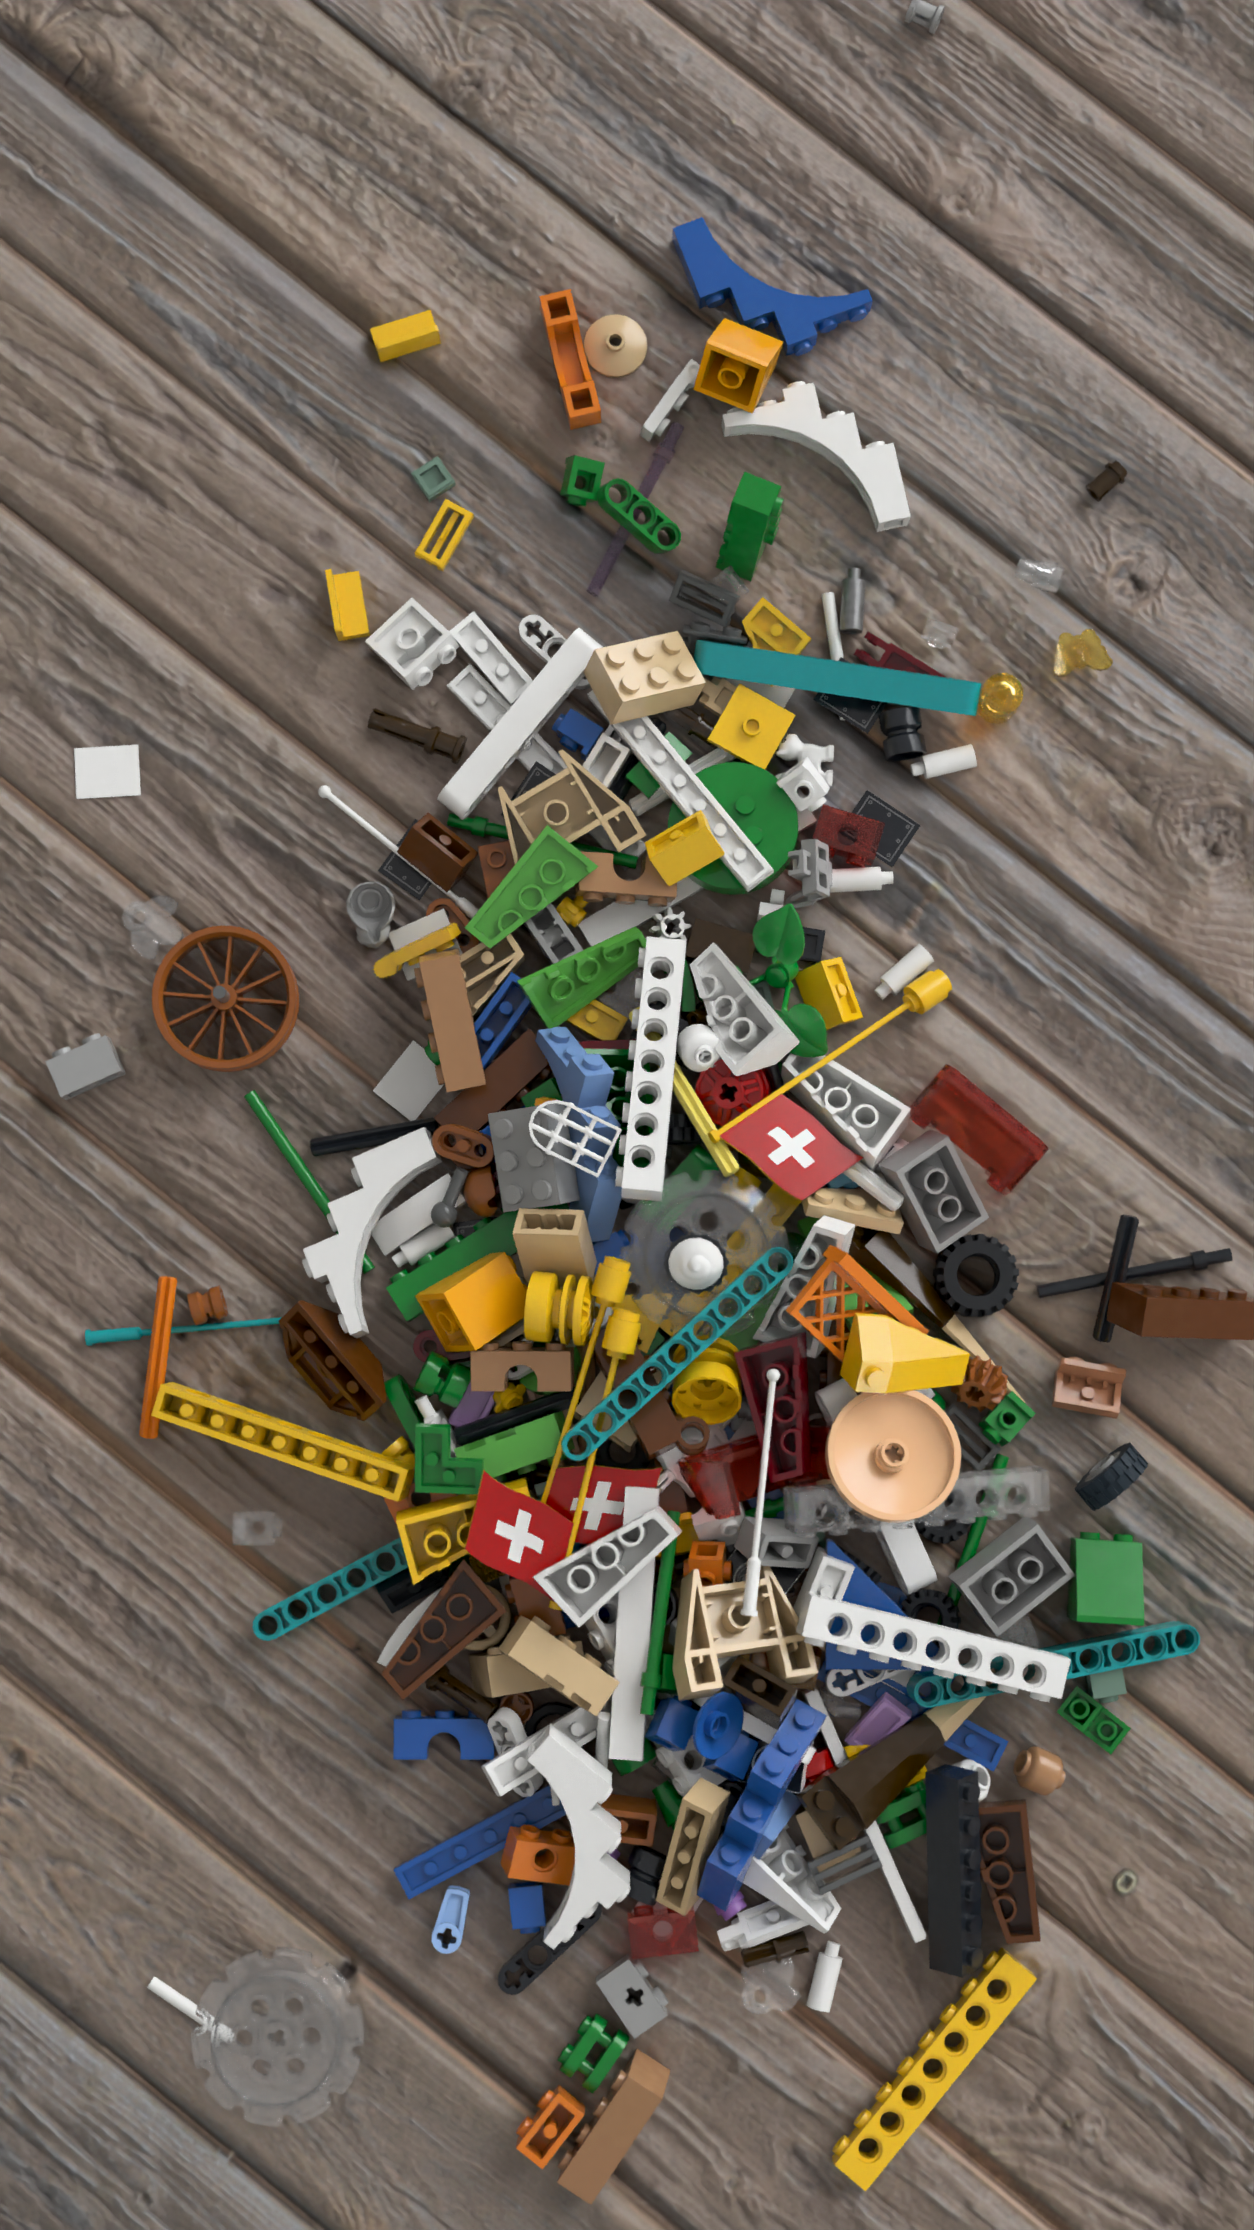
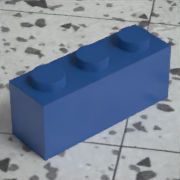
M513 972L510 973L474 1023L475 1035L477 1036L484 1070L492 1063L532 1007L517 982L521 978Z

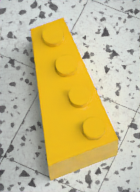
M526 1477L502 1483L506 1487L531 1497ZM461 1494L396 1512V1523L413 1585L422 1581L429 1574L451 1565V1562L460 1557L470 1554L465 1550V1544L477 1495Z

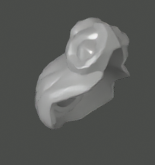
M380 882L358 884L349 892L346 900L347 912L352 922L357 926V940L369 948L377 949L389 937V924L395 910L394 895L387 886Z

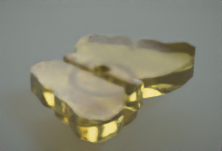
M1086 629L1081 635H1075L1074 637L1072 634L1064 632L1058 638L1057 654L1054 658L1055 665L1052 673L1056 677H1065L1075 668L1084 669L1085 666L1098 671L1108 670L1112 666L1113 660L1107 654L1106 648L1100 645L1101 639L1093 629Z

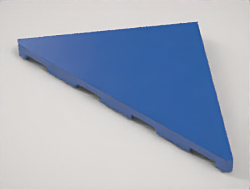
M826 1539L827 1555L850 1563L855 1567L842 1601L908 1617L832 1539ZM840 1616L835 1617L829 1630L831 1634L841 1630L843 1621ZM868 1624L861 1630V1639L864 1642L871 1640L875 1635L873 1624ZM898 1633L893 1640L894 1648L901 1649L906 1645V1633ZM825 1641V1669L913 1670L901 1666L902 1660L890 1657L889 1662L885 1663L870 1659V1652L857 1649L856 1655L836 1650L837 1644ZM933 1641L929 1642L926 1646L927 1657H933L939 1651V1647ZM922 1665L921 1670H934V1668Z

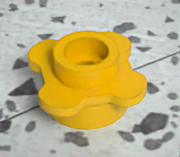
M508 1382V1387L505 1391H495L493 1400L497 1405L494 1408V1412L498 1413L521 1405L523 1403L522 1395L526 1391L523 1384L515 1386L512 1382Z

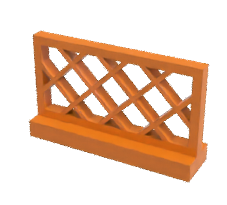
M831 1244L822 1254L826 1261L785 1310L841 1363H843L844 1341L848 1340L850 1334L844 1333V1318L852 1317L855 1313L887 1315L899 1323L920 1330L926 1335L929 1332L848 1253ZM832 1271L837 1275V1288L824 1291V1280ZM856 1293L857 1309L845 1311V1295ZM836 1296V1312L823 1314L824 1298ZM809 1300H815V1316H802L799 1311ZM836 1319V1335L825 1337L823 1335V1321Z

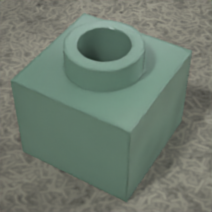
M1122 1668L1085 1676L1088 1694L1093 1699H1098L1099 1703L1114 1702L1119 1700L1118 1695L1127 1694Z

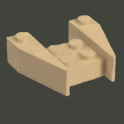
M563 749L558 753L567 768L511 801L503 786L498 788L514 864L519 861L547 825L569 843L597 826L602 825L617 852L622 851L646 836L631 808Z
M770 1566L760 1567L756 1607L758 1611L757 1616L740 1614L741 1609H743L745 1581L702 1587L699 1569L692 1570L681 1580L672 1664L679 1701L709 1697L723 1688L717 1658L766 1651L770 1673L788 1684L802 1683L818 1674L813 1647L811 1644L804 1642L805 1636L796 1632L799 1618Z

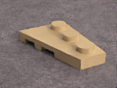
M820 1188L802 1201L805 1216L821 1218L825 1215L855 1224V1226L900 1234L904 1224L900 1209L891 1211L864 1189Z

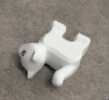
M787 734L786 738L780 742L776 756L786 761L797 760L798 763L808 757L829 787H832L833 770L823 772L821 763L833 762L834 745L821 747L815 744H804L796 734ZM783 773L777 774L775 777L779 779ZM802 785V786H799V788H808V787L803 786V785Z

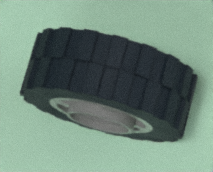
M1130 1442L1112 1451L1090 1469L1078 1482L1075 1491L1091 1510L1095 1511L1110 1503L1129 1488L1142 1475L1148 1463Z

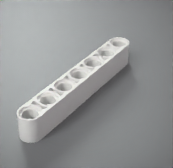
M581 628L576 629L446 784L437 800L460 819L464 820L468 817L584 678L583 672L594 649L602 648L603 646Z
M843 1378L815 1392L816 1401L829 1430L838 1413L857 1396L856 1392ZM869 1518L895 1579L906 1596L937 1581L936 1572L913 1520L888 1523Z

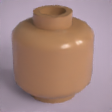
M1032 1746L1027 1750L1021 1751L1015 1760L1013 1772L1016 1775V1780L1021 1787L1047 1796L1055 1789H1059L1064 1783L1065 1771L1063 1770V1762L1057 1754Z

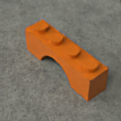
M571 289L539 296L540 311L570 430L601 423V408L594 380L591 377Z

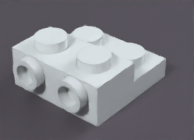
M410 598L365 641L369 648L385 661L391 670L412 690L418 685H427L433 677V671L441 663H450L455 658L456 649L459 647L452 633L413 598Z

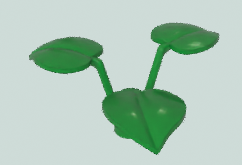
M789 903L778 910L766 914L755 924L753 929L755 947L763 956L772 957V964L766 969V972L749 982L754 986L767 980L775 988H785L781 1012L784 1016L781 1019L800 1041L789 1053L806 1058L819 1057L828 1053L827 1029L821 1014L817 1009L807 1004H796L788 1011L790 992L794 988L791 981L798 975L799 966L797 961L803 955L805 948L801 920L794 906ZM695 987L697 997L703 1002V999L699 996L697 987Z

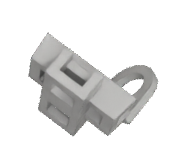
M817 839L801 840V850L788 852V857L793 859V870H788V875L802 881V889L794 892L785 900L786 904L791 903L794 908L813 905L816 901L829 897L830 887L833 886L832 863L829 862V845ZM805 896L803 899L795 901L799 897Z

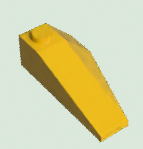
M855 1313L840 1375L855 1392L894 1393L962 1385L970 1353L939 1338L928 1336L912 1326L908 1327L887 1315Z

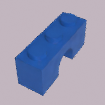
M678 1696L662 1699L658 1704L645 1737L673 1752L685 1750L693 1735V1727L699 1711L691 1708L692 1703L689 1700L679 1701ZM741 1730L735 1745L728 1753L717 1759L706 1758L703 1767L729 1781L743 1780L759 1742L749 1738L750 1733Z
M409 1709L402 1710V1715H396L394 1718L393 1760H427L429 1757L430 1739L434 1735L443 1732L452 1734L459 1741L460 1760H492L495 1758V1744L488 1729V1724L469 1711L468 1715H455V1710L441 1709L435 1710V1715H422V1710Z

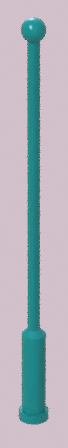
M282 1317L171 1327V1334L279 1324V1320ZM140 1327L94 1331L86 1329L85 1341L87 1346H92L96 1343L140 1340L142 1336H150L152 1329L142 1330Z

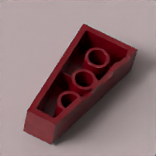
M806 1331L745 1347L734 1353L761 1450L763 1447L769 1380L766 1374L772 1368L777 1369L780 1373V1378L776 1381L767 1465L771 1483L801 1476L811 1469Z

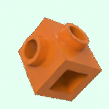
M692 1541L689 1559L684 1560V1577L692 1570L699 1569L702 1587L725 1584L726 1581H731L732 1561H726V1542Z

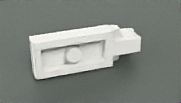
M690 359L644 423L640 436L648 442L651 441L655 434L661 437L671 422L667 417L674 408L679 411L689 395L685 391H688L689 388H694L700 367L697 362Z
M770 1900L737 1913L738 1917L731 1921L732 1925L718 1930L717 1935L724 1952L739 1947L741 1949L751 1948L809 1924Z

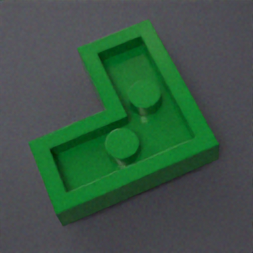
M417 1423L415 1426V1492L477 1495L484 1469V1458L450 1457V1424Z

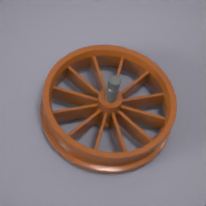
M213 926L186 936L166 954L153 982L152 1008L161 1034L168 1044L191 1063L208 1070L236 1072L253 1068L267 1061L286 1043L298 1017L299 989L296 977L288 961L265 937L241 927ZM228 939L224 984H221L203 946L205 943ZM234 940L245 941L257 946L258 948L234 983L230 985ZM197 947L200 948L217 984L214 988L178 964L189 952ZM264 951L275 960L280 968L279 971L238 989ZM177 967L209 989L211 995L166 992L169 979ZM279 977H284L287 1001L244 998L243 994ZM166 997L211 1001V1003L171 1022L168 1020L165 1004ZM244 1003L286 1006V1011L278 1030L275 1031L243 1009ZM214 1009L187 1048L178 1039L172 1028ZM240 1011L274 1034L264 1046L253 1052L236 1016ZM220 1015L221 1027L218 1059L208 1058L193 1052ZM227 1017L233 1018L249 1055L224 1060Z

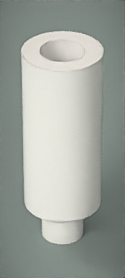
M972 744L923 755L920 757L921 762L910 764V769L913 777L924 774V777L928 779L974 768L977 766L974 748Z
M880 867L832 869L833 886L830 887V893L881 890L882 885L893 884V871L881 872Z
M918 944L880 978L882 984L874 990L875 993L882 1000L890 993L896 996L934 962L933 957L922 945Z
M433 1224L400 1245L399 1247L402 1251L392 1256V1259L398 1268L407 1262L412 1266L418 1260L438 1250L456 1236L450 1227L442 1228Z
M827 1941L825 1952H819L806 2004L809 2008L830 2012L843 1959L838 1956L839 1943Z

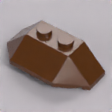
M300 1300L279 1320L280 1329H283V1342L288 1361L330 1410L366 1421L387 1402L382 1364L360 1338L351 1336L349 1332L344 1333L338 1320V1313Z

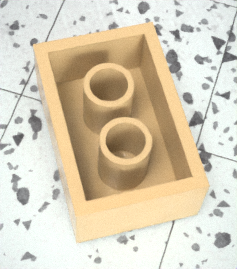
M678 631L594 649L583 672L611 725L692 706L706 684Z

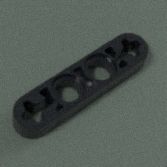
M598 1904L593 1916H590L588 1919L583 1917L579 1921L583 1926L580 1929L577 1927L573 1936L566 1943L561 1941L554 1950L543 1942V1927L501 1967L498 1975V1984L501 1990L507 1994L514 1995L519 1994L598 1921L601 1917L602 1905ZM539 1945L546 1949L548 1956L543 1963L535 1964L530 1961L528 1952L533 1946ZM522 1958L526 1967L534 1972L529 1975L527 1969L523 1971L519 1976V1985L515 1983L506 1984V1972L509 1970L515 1973L520 1969L522 1964L517 1960Z

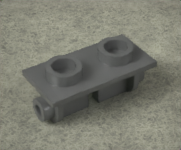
M692 621L691 626L684 625L682 632L689 634L688 638L682 637L690 654L693 655L696 640L739 646L740 643L746 644L748 637L747 635H741L742 630L737 628L723 627L722 631L710 629V624Z

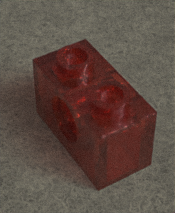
M823 804L812 839H817L829 845V858H834V855L847 858L846 862L853 866L865 867L866 864L872 866L885 823ZM842 831H849L854 835L855 842L851 845H843L838 840V834Z
M651 1905L636 1906L633 1908L634 1912L627 1913L632 1959L699 1952L694 1905L685 1916L668 1907L654 1910ZM659 1921H667L671 1924L672 1931L667 1936L662 1937L654 1933L653 1927Z

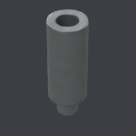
M848 568L847 578L842 580L839 632L853 635L863 632L865 581L860 579L861 569Z

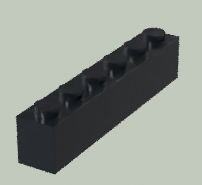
M944 1764L925 1772L929 1968L963 1978L981 1969L983 1961L979 1833L981 1827L979 1819L980 1787L978 1771Z

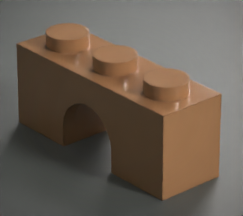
M581 851V853L599 866L575 884V896H583V901L602 902L603 898H614L617 904L631 905L635 904V900L648 901L649 906L665 907L667 902L671 903L677 896V883L668 886L649 860V856H646L641 861L639 878L627 881L621 879L615 873L613 854Z
M489 1341L478 1350L470 1351L471 1391H505L508 1387V1372L511 1367L516 1365L528 1366L535 1372L537 1391L571 1392L574 1388V1347H566L560 1341L545 1343V1347H532V1342L516 1341L512 1342V1347H499V1342Z

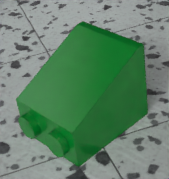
M1080 1532V1538L1071 1537L1069 1567L1075 1576L1069 1580L1067 1617L1077 1622L1144 1626L1142 1543L1133 1541V1535L1113 1534V1540L1100 1539V1533Z

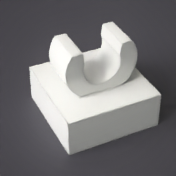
M772 889L770 903L760 902L757 921L766 914L783 907L785 891Z

